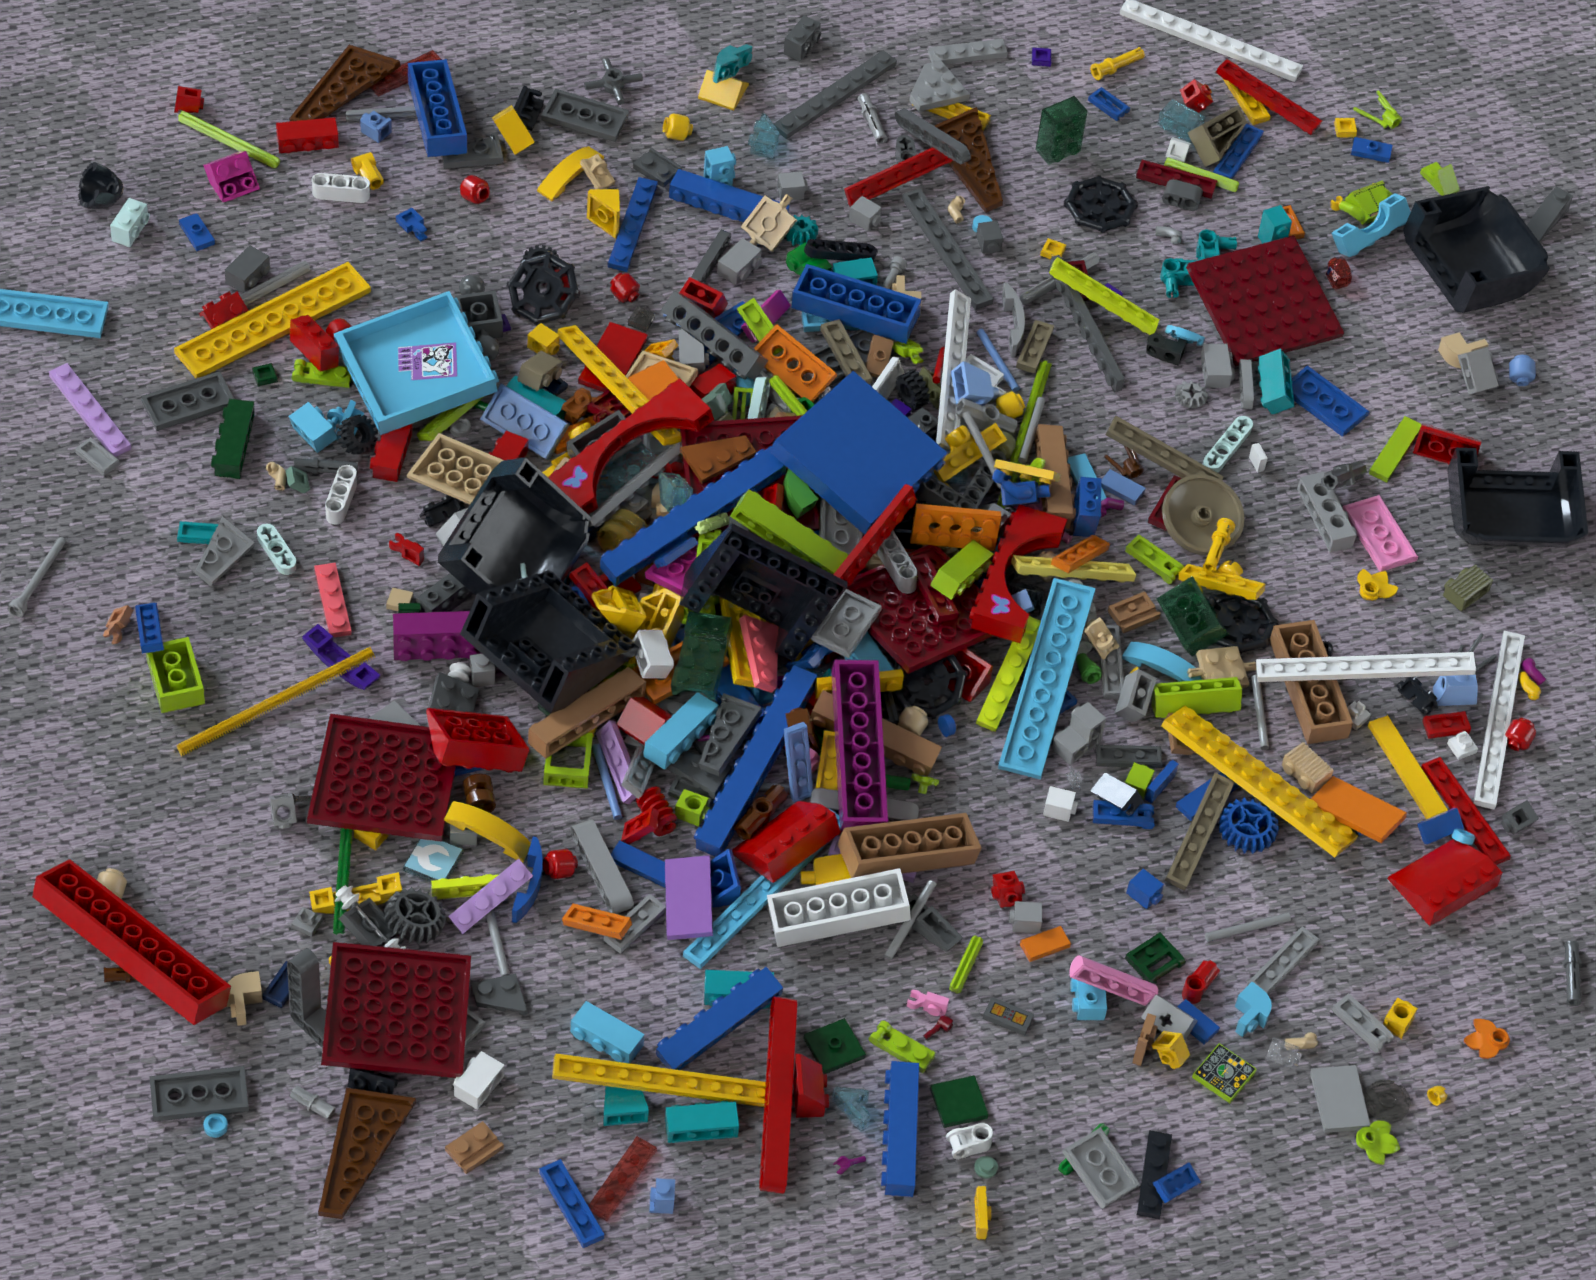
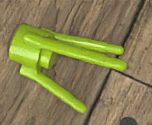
M1379 90L1376 92L1379 96L1378 101L1386 109L1382 115L1383 121L1356 107L1353 108L1354 111L1377 122L1383 128L1389 126L1391 129H1394L1402 121V117Z

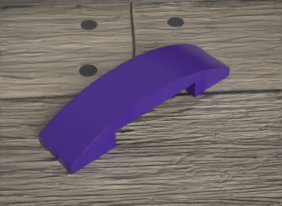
M319 624L302 636L308 647L327 667L338 664V662L351 656L333 641V635ZM365 662L361 665L358 664L359 667L357 665L356 668L353 666L354 669L351 667L352 670L349 669V672L346 670L347 673L345 671L344 674L341 672L342 675L339 673L340 677L363 690H366L380 678V674Z

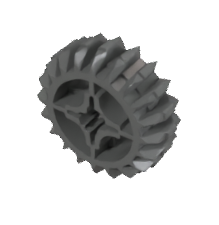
M413 887L408 891L403 888L401 892L396 891L388 900L384 910V922L388 923V929L393 930V935H400L401 940L404 938L408 939L409 944L412 941H416L418 945L422 941L427 944L430 940H435L442 932L446 922V910L442 908L441 902H437V896H430V892L423 893L421 888L418 891H415Z

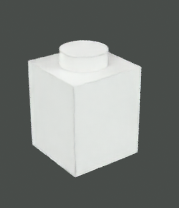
M1050 786L1043 816L1069 822L1070 815H1075L1078 802L1074 801L1076 792Z

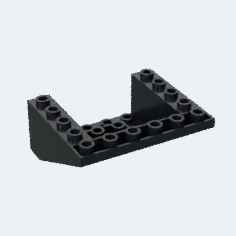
M732 523L695 558L686 571L679 604L699 613L713 593L779 626L775 653L794 662L846 590L848 582Z
M550 570L477 593L460 633L461 636L550 714L565 709L635 656L639 650V647L631 638L624 635L614 624L610 623L599 611L589 605L584 598L575 593L570 586L566 585Z

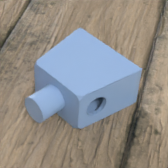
M965 361L951 371L956 404H958L961 398H965L984 406L990 400H995L998 397L999 389L992 386L991 377L988 372Z
M1476 675L1440 676L1433 686V693L1437 697L1436 702L1438 706L1477 704L1478 684Z

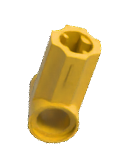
M371 152L351 158L354 172L356 175L360 174V176L366 177L370 181V189H378L384 184V179L376 167V161Z

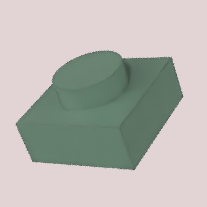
M292 466L285 470L287 483L290 488L301 493H306L310 490L307 473Z

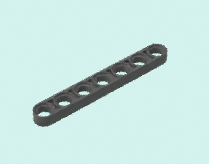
M906 108L895 112V119L904 130L959 164L971 160L968 148L958 140Z

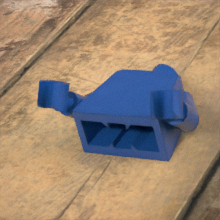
M998 469L993 473V481L1001 485L1002 503L1005 507H1015L1019 504L1040 503V498L1051 497L1049 484L1038 486L1036 481L1012 483L1010 481L1012 476H1007L1006 473Z

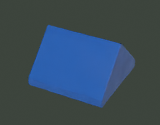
M727 849L711 860L712 908L731 905L740 897L741 885L732 849Z

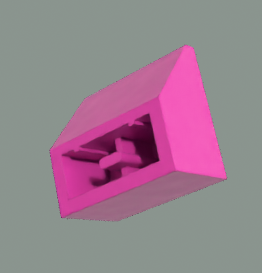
M239 151L203 165L209 183L223 203L260 189L246 151Z

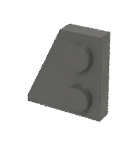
M516 973L471 983L477 1007L494 1008L503 1012L511 1010L519 1012V1015H527L526 1005Z

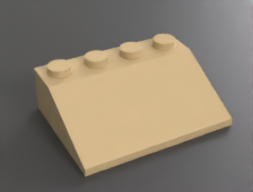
M438 433L408 472L407 478L471 504L491 471L503 460Z

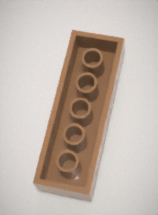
M1315 620L1273 626L1270 644L1276 659L1328 657ZM1337 679L1284 681L1307 744L1349 738L1353 722Z
M967 813L847 827L843 829L838 841V847L851 878L899 868L903 874L975 864L982 849Z

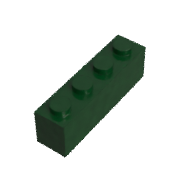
M229 399L228 406L223 408L222 418L224 423L219 425V435L221 436L220 439H216L215 451L217 453L212 455L211 468H214L215 476L241 478L255 417L254 401Z

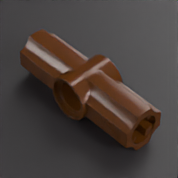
M773 784L762 797L757 798L753 802L752 808L734 827L740 838L750 840L762 826L770 821V817L788 798L785 788L779 784Z

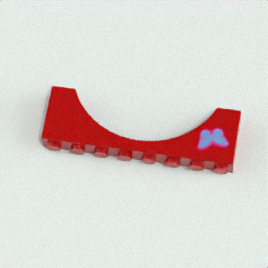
M679 378L675 382L670 383L658 395L653 396L642 407L637 408L625 420H621L609 432L604 433L593 444L588 445L581 453L571 458L560 469L552 472L548 478L590 515L598 508L597 486L601 473L611 457L620 448L633 439L656 430L676 428L699 432L714 421L711 408Z
M1020 504L1016 512L1012 511L1009 519V524L1011 525H1006L1003 534L1005 539H1000L997 549L999 552L995 551L992 560L994 566H989L986 575L988 579L984 578L981 586V591L983 592H978L975 601L977 607L973 606L969 619H973L972 629L1021 643L1026 631L1029 614L1015 602L1009 593L1005 582V572L1012 564L1013 555L1023 556L1040 549L1059 548L1065 532L1067 519Z

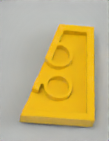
M996 459L994 465L995 468L1006 473L1007 476H1012L1013 474L1020 475L1019 478L1031 481L1032 478L1039 479V482L1049 485L1052 482L1059 483L1061 474L1055 471Z

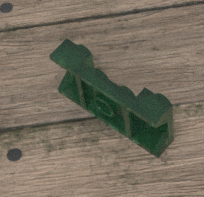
M688 612L679 661L674 669L671 682L672 694L677 695L683 690L702 692L711 700L716 699L733 627L731 617Z

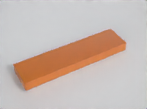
M1091 535L1053 557L1051 565L1069 574L1108 551L1110 543L1095 535Z

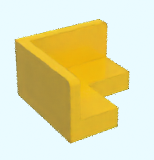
M512 105L492 117L515 155L534 143L532 136Z

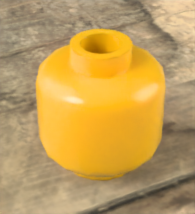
M672 113L669 117H665L663 132L667 138L684 141L687 136H691L693 124H690L688 116Z
M1011 391L996 398L995 407L999 410V413L1013 419L1023 415V409L1026 407L1019 393L1016 394Z

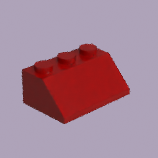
M1422 423L1413 453L1449 464L1456 448H1477L1478 455L1482 441Z

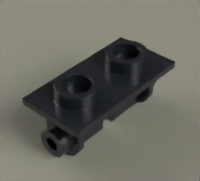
M446 495L439 503L431 502L425 505L419 516L425 515V524L427 526H434L446 519L443 512H446L448 518H450L454 513L465 509L464 503Z
M1405 677V682L1400 681L1396 685L1398 692L1408 701L1414 696L1417 697L1411 703L1422 714H1430L1433 710L1432 706L1438 709L1437 697L1430 690L1426 692L1421 687L1422 683L1416 677Z
M350 1068L347 1087L393 1094L394 1088L396 1089L398 1085V1079H395L393 1075L388 1076L381 1073L376 1075L371 1070Z

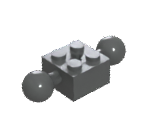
M469 274L461 279L459 283L461 295H457L455 298L458 299L460 304V312H464L467 317L468 327L472 326L475 332V341H480L482 345L483 356L487 355L489 361H492L499 353V345L494 338L503 337V321L496 290L484 292L485 283L483 279L478 275Z

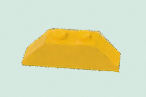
M612 585L608 589H602L592 594V599L600 612L624 634L628 632L635 633L646 619L647 615L632 591Z
M663 588L641 598L639 603L647 615L646 619L635 633L628 632L625 635L633 640L638 630H662L668 643V649L671 648L684 619V606L679 604L681 596L667 588ZM635 656L628 660L629 663H635L638 666Z

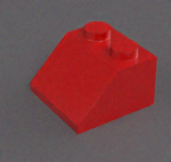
M796 1054L793 1073L796 1118L824 1117L825 1108H829V1095L824 1094V1088H827V1074H823L821 1064L802 1054Z

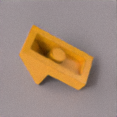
M675 339L650 344L644 351L675 361L672 355L679 345Z

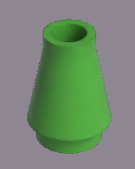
M1085 653L1078 654L1075 662L1078 665L1082 680L1088 684H1094L1099 681L1102 676L1101 668Z

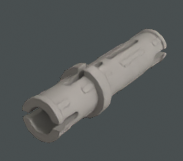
M863 93L857 98L862 108V115L866 118L876 143L883 144L888 138L878 118L877 108L872 104L869 94Z

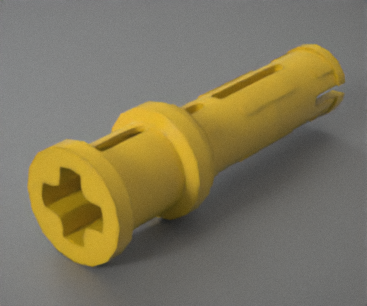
M1138 47L1113 59L1106 58L1099 64L1094 63L1091 65V74L1096 80H1100L1107 74H1114L1121 67L1143 59L1145 53L1143 49L1141 50V47Z
M1228 518L1219 519L1217 530L1212 534L1213 543L1203 564V569L1208 573L1216 571L1224 547L1231 541L1230 535L1234 532L1236 525Z

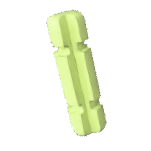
M721 513L699 521L695 529L698 530L699 534L728 525L729 516L727 513Z

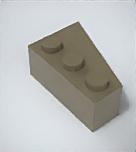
M1239 105L1187 132L1205 167L1221 160L1222 154L1231 146L1230 143L1246 125L1247 121Z

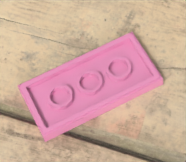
M1380 495L1342 507L1348 514L1351 526L1356 529L1357 536L1380 572L1417 561V554Z

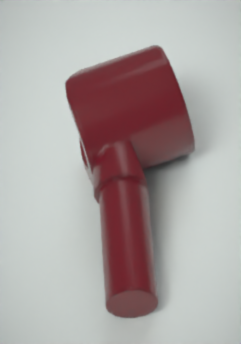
M942 1015L937 1024L925 1033L923 1037L927 1040L940 1029L948 1032L953 1027V1020L948 1016Z

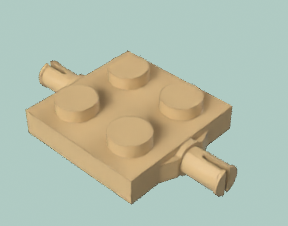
M786 194L780 203L772 201L766 195L761 199L741 226L752 238L750 243L755 246L758 244L764 245L772 252L776 249L797 221L786 209L793 198Z
M1237 646L1204 649L1196 653L1199 668H1189L1187 672L1190 678L1201 676L1203 680L1238 677L1241 687L1247 688L1249 681L1246 671H1256V662L1244 663Z

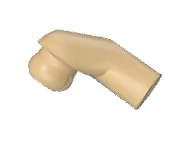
M956 196L948 206V212L956 224L964 220L960 212L965 204V199L962 196Z

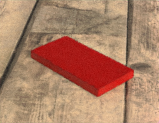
M609 322L597 347L626 376L645 345L648 334ZM585 365L578 378V384L601 392L608 390Z

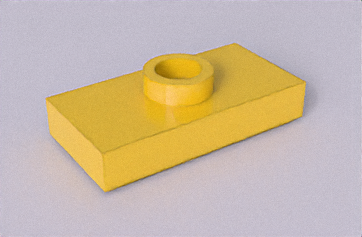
M978 1186L974 1197L976 1238L986 1239L988 1220H991V1206H987L986 1186Z

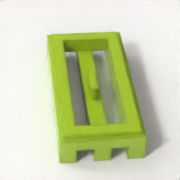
M734 388L732 412L734 420H736L738 392H742L740 419H745L746 394L751 393V403L752 388Z

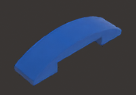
M537 837L532 838L528 852L527 867L533 868V877L530 879L526 893L517 892L512 909L513 923H517L527 914L540 890L542 881V850Z

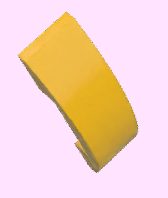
M590 146L573 152L547 175L538 187L537 192L553 201L565 191V186L584 171L580 164L582 159H589L599 154L603 160L604 156Z
M452 802L444 821L462 831L468 828L505 848L504 854L515 860L520 859L522 863L524 862L531 842L523 834L491 813L461 802Z
M399 872L376 877L377 883L354 887L351 892L353 894H360L359 904L368 898H371L376 905L383 904L396 891H402ZM332 887L309 892L313 912L334 914L336 892H333Z

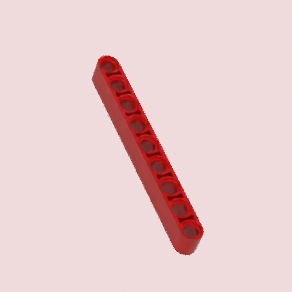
M776 996L772 998L770 1006L759 1189L760 1191L784 1194L788 1176L797 1000Z

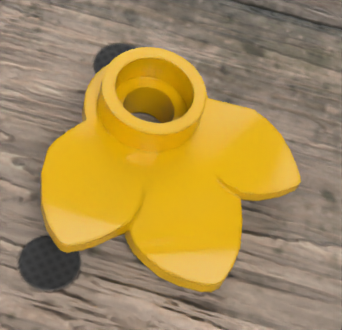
M1362 569L1357 575V581L1360 585L1359 593L1366 600L1373 601L1378 598H1390L1398 591L1397 586L1388 584L1386 571L1371 575L1367 570Z

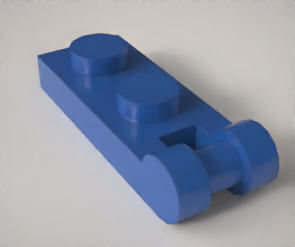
M1094 800L1093 823L1153 829L1155 827V821L1152 818L1154 806L1151 804H1140L1133 814L1128 815L1126 811L1130 808L1131 804L1125 811H1122L1108 801Z

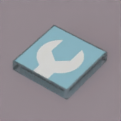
M419 839L405 862L403 871L429 882L441 878L449 879L463 856L464 849L443 840L440 842Z

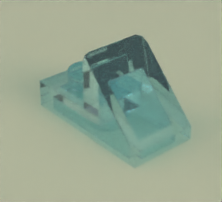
M835 1087L832 1094V1101L861 1133L868 1129L870 1114L862 1105L868 1102L869 1091Z

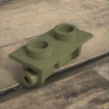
M922 367L919 376L922 375L923 381L926 382L925 386L929 389L927 393L930 394V402L936 409H939L941 383H933L934 373Z

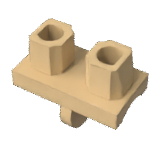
M599 154L580 161L585 174L589 177L595 189H607L615 184L614 178L607 169L606 161L602 160Z
M1100 617L1096 620L1091 619L1086 623L1083 632L1100 658L1104 660L1110 652L1120 647Z

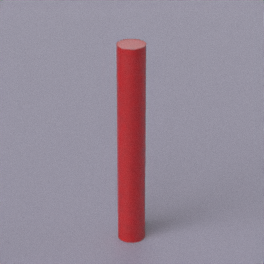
M945 347L939 349L932 379L935 384L941 381Z

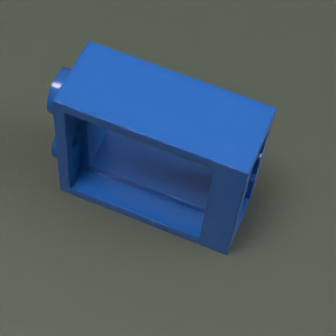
M1080 477L1074 496L1076 517L1073 520V536L1089 537L1095 535L1101 517L1102 478Z

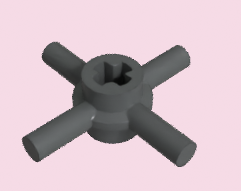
M605 58L602 60L606 71L605 75L601 80L584 82L585 90L604 87L606 92L614 94L617 104L622 105L625 101L621 90L625 83L643 81L642 73L623 76L619 69L612 67L610 59Z

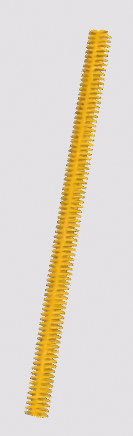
M371 647L179 743L176 746L180 755L182 756V753L185 755L184 752L187 754V751L190 753L189 750L192 752L194 747L197 749L196 746L198 748L199 745L202 747L201 744L204 746V742L205 744H207L206 741L209 743L211 738L214 741L213 737L215 739L216 736L219 738L218 735L222 737L221 733L224 736L223 732L225 734L228 730L231 732L233 727L236 729L235 726L238 728V725L241 727L240 724L243 726V722L246 724L245 721L247 723L250 719L253 721L255 716L258 718L257 715L259 717L260 714L263 716L262 712L265 715L264 711L268 713L267 710L270 712L269 709L273 711L272 707L275 710L274 706L276 708L277 705L280 707L279 704L282 706L284 701L287 703L291 698L294 700L296 695L299 697L301 693L304 695L303 692L306 694L308 689L311 691L310 688L312 690L313 687L316 689L315 685L318 688L317 684L320 686V683L323 685L322 682L324 684L325 681L328 683L327 679L329 681V678L331 680L332 677L335 679L334 676L337 678V674L340 676L339 673L342 675L341 672L343 674L344 671L347 673L346 670L349 672V669L352 670L351 667L354 669L353 666L355 668L356 665L359 667L358 664H363V661L365 663L366 661L368 662L370 657L373 660L375 656Z

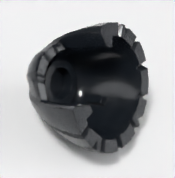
M96 162L89 164L87 169L84 170L83 178L80 179L79 183L80 189L78 190V198L82 207L87 209L105 208L113 205L121 198L124 185L113 171Z

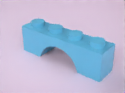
M1394 193L1380 202L1376 219L1366 228L1359 229L1346 223L1333 231L1332 236L1338 252L1347 257L1355 256L1360 250L1373 245L1376 240L1389 235L1392 230L1405 225L1411 212L1406 198Z

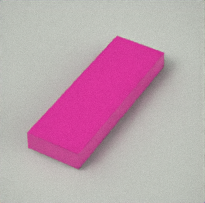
M776 290L760 307L770 322L774 324L789 309L791 304L781 290ZM744 323L741 328L752 343L757 342L756 337L747 324Z

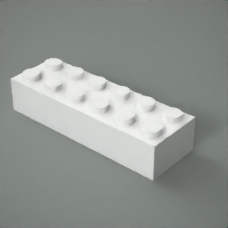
M900 868L767 895L777 947L911 920L910 905Z

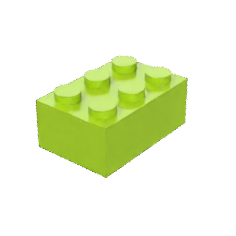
M189 637L163 642L164 650L146 653L147 664L161 713L205 704L204 688Z

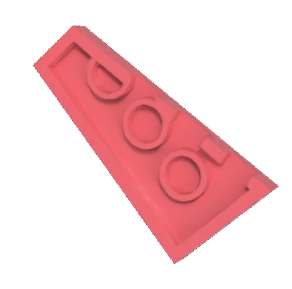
M743 615L739 622L754 687L772 693L777 688L778 654L775 653L778 626Z

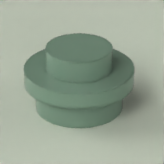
M982 1156L976 1160L974 1170L979 1177L988 1179L996 1175L998 1164L992 1157Z

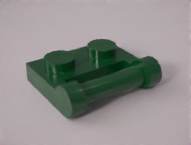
M1161 932L1128 952L1125 956V960L1137 971L1143 980L1156 984L1158 979L1175 968H1181L1186 964L1184 957ZM1167 956L1172 959L1154 972H1150V967Z

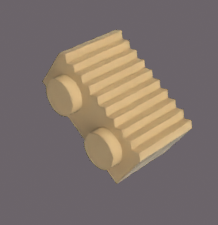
M1302 742L1284 755L1282 762L1285 773L1295 777L1301 788L1307 789L1312 794L1332 777L1334 771L1305 742Z

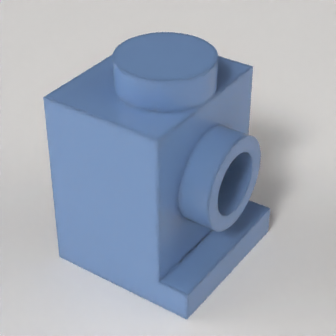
M374 110L370 114L365 113L360 119L361 132L377 143H380L392 133V119L389 117L386 119Z
M656 1178V1187H651L649 1213L673 1214L675 1179Z

